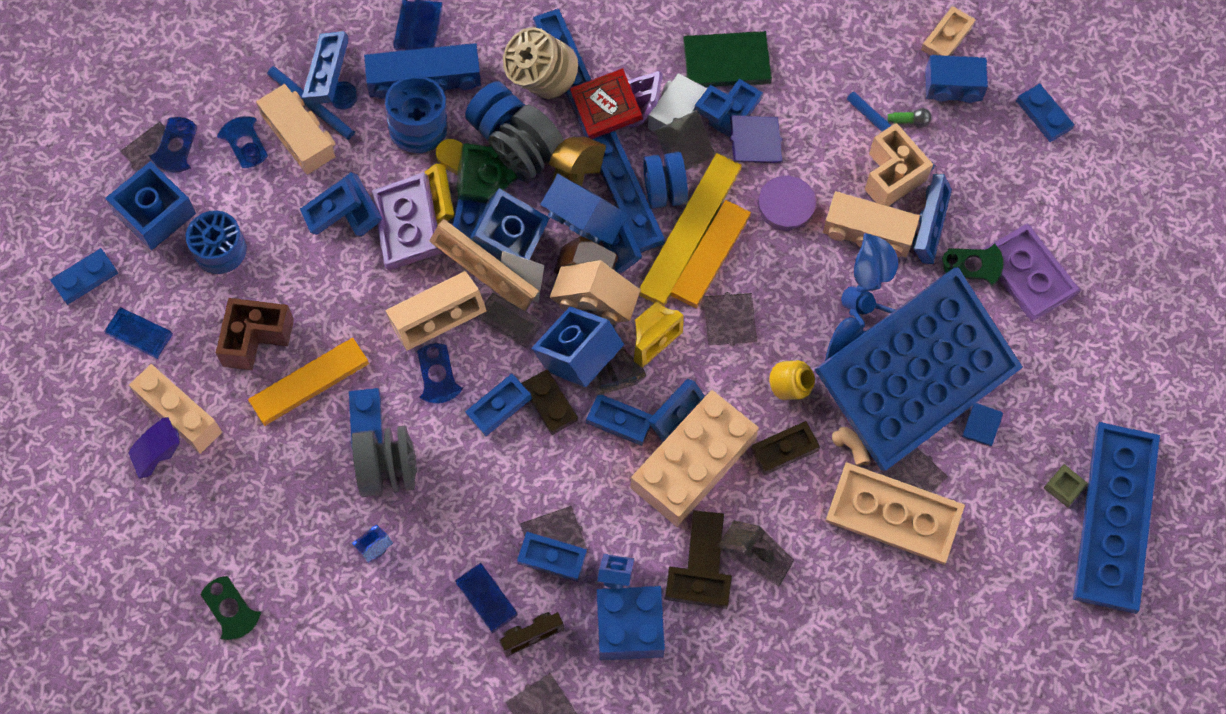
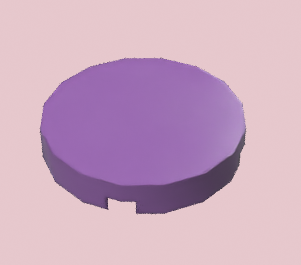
M778 176L769 180L761 189L758 199V208L763 220L771 227L782 231H792V229L805 226L812 219L816 206L815 193L809 184L793 176Z

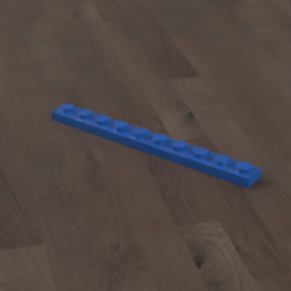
M559 8L534 16L533 24L535 28L543 29L574 50L578 59V72L575 82L570 88L591 81L592 79ZM569 88L565 92L584 137L589 138ZM612 131L592 139L606 145L600 172L616 207L629 214L626 221L640 252L642 253L664 245L665 238L616 132Z

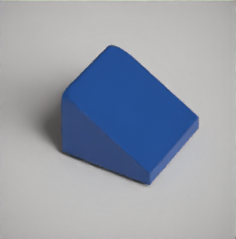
M974 403L970 409L962 437L992 446L1002 420L1003 412Z

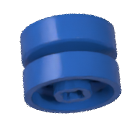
M495 81L486 85L472 98L466 108L465 119L488 141L489 136L493 132L499 131V127L502 124L511 125V116L525 104L517 96L513 95L502 82Z
M681 152L666 153L664 155V166L659 155L643 157L644 181L650 208L666 207L667 195L672 206L688 204L687 177Z
M207 211L195 217L187 228V246L197 265L204 271L212 274L228 273L236 269L244 260L247 251L246 241L237 221L230 214L222 211Z

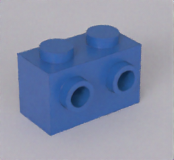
M930 55L925 69L926 99H935L940 102L948 100L964 101L966 103L982 102L988 88L987 58Z

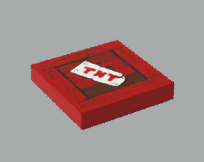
M623 68L570 88L590 139L643 120Z

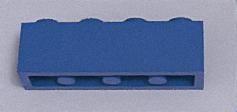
M477 43L364 54L366 84L370 97L385 99L386 93L392 84L409 76H424L434 80L443 89V92L447 89L457 88L471 90L476 86H481Z

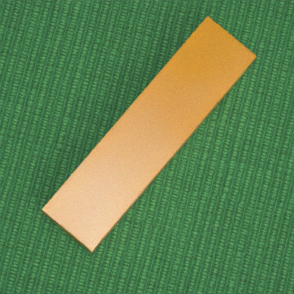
M727 200L724 201L671 290L670 296L697 309L751 216L750 211Z
M352 337L250 397L248 401L263 425L266 426L367 366L369 361Z

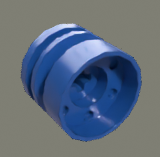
M424 76L405 77L391 85L386 93L385 109L388 132L392 142L398 148L409 153L432 151L447 136V108L443 89L434 80Z

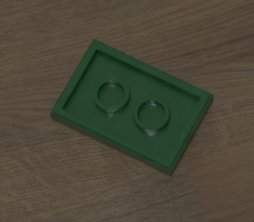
M766 31L683 36L686 77L705 88L710 85L714 87L734 86L739 79L750 85L771 84L772 76Z

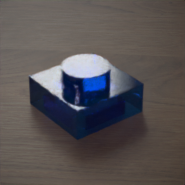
M377 524L352 542L357 552L368 563L373 559L381 557L387 551V548L394 544L388 534Z

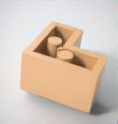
M897 123L873 139L869 155L879 167L869 173L865 191L876 203L890 206L928 180L933 163Z
M598 260L560 267L550 298L557 302L564 311L570 306L579 310H591L598 316L608 319L612 325H615L618 322L631 320L640 289L607 264Z

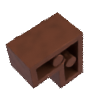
M228 298L216 349V355L222 366L253 371L259 343L288 347L294 322L289 306Z

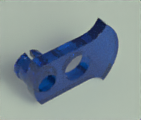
M242 116L234 118L224 124L217 134L218 138L225 139L229 143L242 168L257 166L268 157L254 130V124L257 121L255 117ZM243 136L253 139L252 143H246L242 148L237 146L238 139Z
M170 117L158 150L149 155L153 163L158 168L171 173H179L190 169L187 158L198 128L197 125L184 117ZM174 138L183 140V146L178 151H171L168 148L169 142Z
M433 343L420 348L417 354L424 382V391L419 398L434 404L451 401L461 393L464 387L459 386L454 380L447 345ZM435 349L439 354L436 358H429L427 355L428 351ZM434 365H440L446 371L445 378L440 382H434L428 376L429 369Z

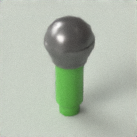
M920 108L913 112H893L888 114V122L893 124L913 123V125L919 127H926L932 120L931 112L926 108Z

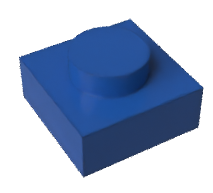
M710 85L695 104L694 111L718 125L734 105V98Z

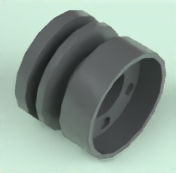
M528 104L521 107L511 116V125L502 124L499 127V131L493 132L488 139L490 147L495 150L498 158L518 176L519 180L525 183L531 182L535 178L536 173L543 171V162L549 163L555 149L564 141L553 122L543 112Z
M406 425L397 427V441H394L390 427L385 428L383 443H378L374 430L352 433L353 461L361 498L382 495L383 480L388 479L394 493L399 492V478L402 477L406 491L415 490L417 463L414 444L408 434Z

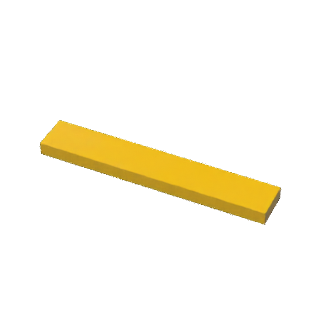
M716 153L641 284L639 296L653 303L659 302L665 306L670 297L671 290L704 237L740 173L742 164Z

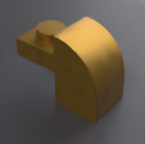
M569 137L565 139L555 149L549 162L550 166L555 167L553 181L557 174H560L582 186L585 173H600L606 145L587 137Z

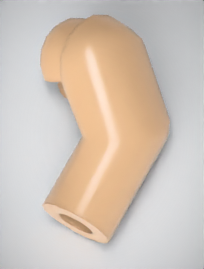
M840 427L838 431L833 432V443L839 447L848 446L852 451L856 466L859 467L871 463L868 450L856 432L849 427Z

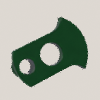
M995 243L988 249L949 248L942 258L945 274L953 269L947 262L950 259H955L957 263L953 264V268L958 267L966 279L985 280L991 287L998 282L1003 272V256ZM970 257H977L981 260L982 267L977 271H969L965 267L966 260Z
M222 576L212 580L200 593L222 627L220 639L233 640L241 638L252 631L259 621L261 611L250 609L229 576ZM216 583H220L223 587L220 595L212 593V587ZM227 598L234 599L239 606L238 612L232 617H226L220 611L221 602Z

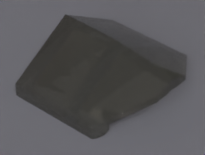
M622 347L590 384L592 391L596 395L637 385L646 377V373L642 367L634 362V358L626 352V349Z

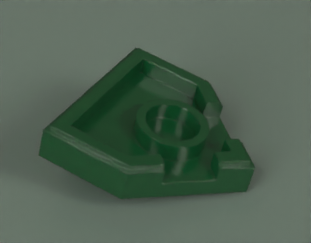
M468 143L462 144L456 191H458V200L488 203L499 188L504 191L517 181L518 176L504 165L492 147Z

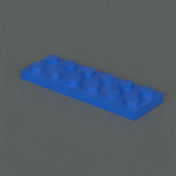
M1098 422L1096 425L1073 600L1134 614L1140 611L1160 435Z

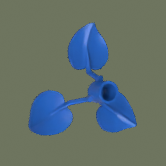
M865 233L863 236L862 246L854 265V278L859 285L846 288L841 298L842 305L849 309V314L855 318L848 317L837 326L829 343L825 361L866 332L863 330L866 324L859 314H868L875 308L890 314L896 310L876 303L874 295L868 292L880 289L881 282L891 281L896 275L898 268V257L894 248L878 236Z

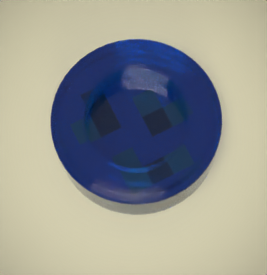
M347 81L338 82L331 104L341 110L353 107L358 99L355 86Z

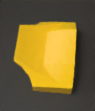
M655 302L635 319L636 341L634 362L643 368L683 333L684 315L678 310L668 309L659 302Z

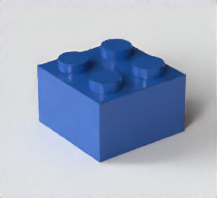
M151 161L105 198L114 215L151 251L196 214L189 197Z
M557 174L540 204L550 210L548 214L550 218L565 224L573 232L597 244L603 240L612 245L621 225L624 224L629 215L560 174Z
M499 188L488 201L470 239L500 262L502 251L530 260L550 217Z
M570 306L531 349L550 374L586 388L607 363L615 357L624 343L608 319Z
M661 586L597 589L600 661L664 658L665 643Z

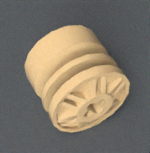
M530 27L519 31L506 45L503 54V69L506 76L516 85L527 89L538 97L552 99L567 92L575 82L578 72V59L574 50L543 29Z

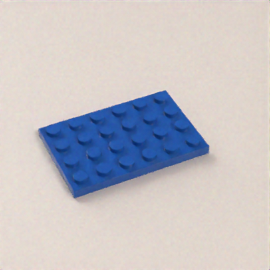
M957 267L947 272L814 370L879 469L886 471L973 406L974 403L1022 369L1023 366Z

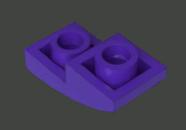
M169 417L162 418L140 436L128 452L139 479L151 476L159 461L171 459L180 444L179 433L176 428H173Z

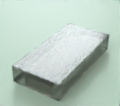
M492 293L485 302L487 311L476 316L477 320L525 348L529 346L543 326L541 320L495 293Z

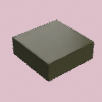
M1063 464L1044 486V489L1068 508L1089 483Z

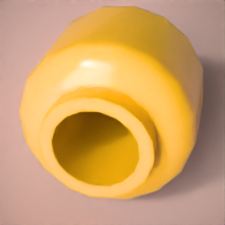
M782 361L772 368L769 383L772 392L777 398L781 400H801L808 397L815 384V376L810 366L804 361Z

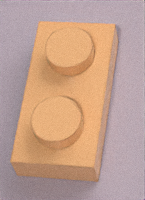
M952 6L925 40L921 50L929 55L951 56L972 29L976 19Z

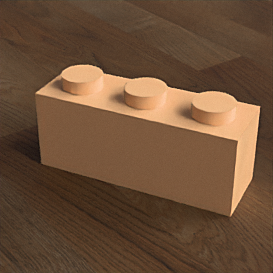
M283 84L256 101L263 119L306 175L335 158L333 146L336 144L328 131L322 132L318 127L320 123L312 111L306 112L303 108L304 102L296 91L291 92Z
M835 191L823 233L828 234L831 239L836 241L848 240L855 242L859 247L862 246L864 234H872L887 241L894 248L897 257L903 256L907 258L920 215Z
M464 271L385 311L395 334L406 351L487 310L478 287L467 272Z
M152 364L129 384L137 398L161 419L169 417L173 428H176L179 435L200 454L222 433L218 424L210 415Z

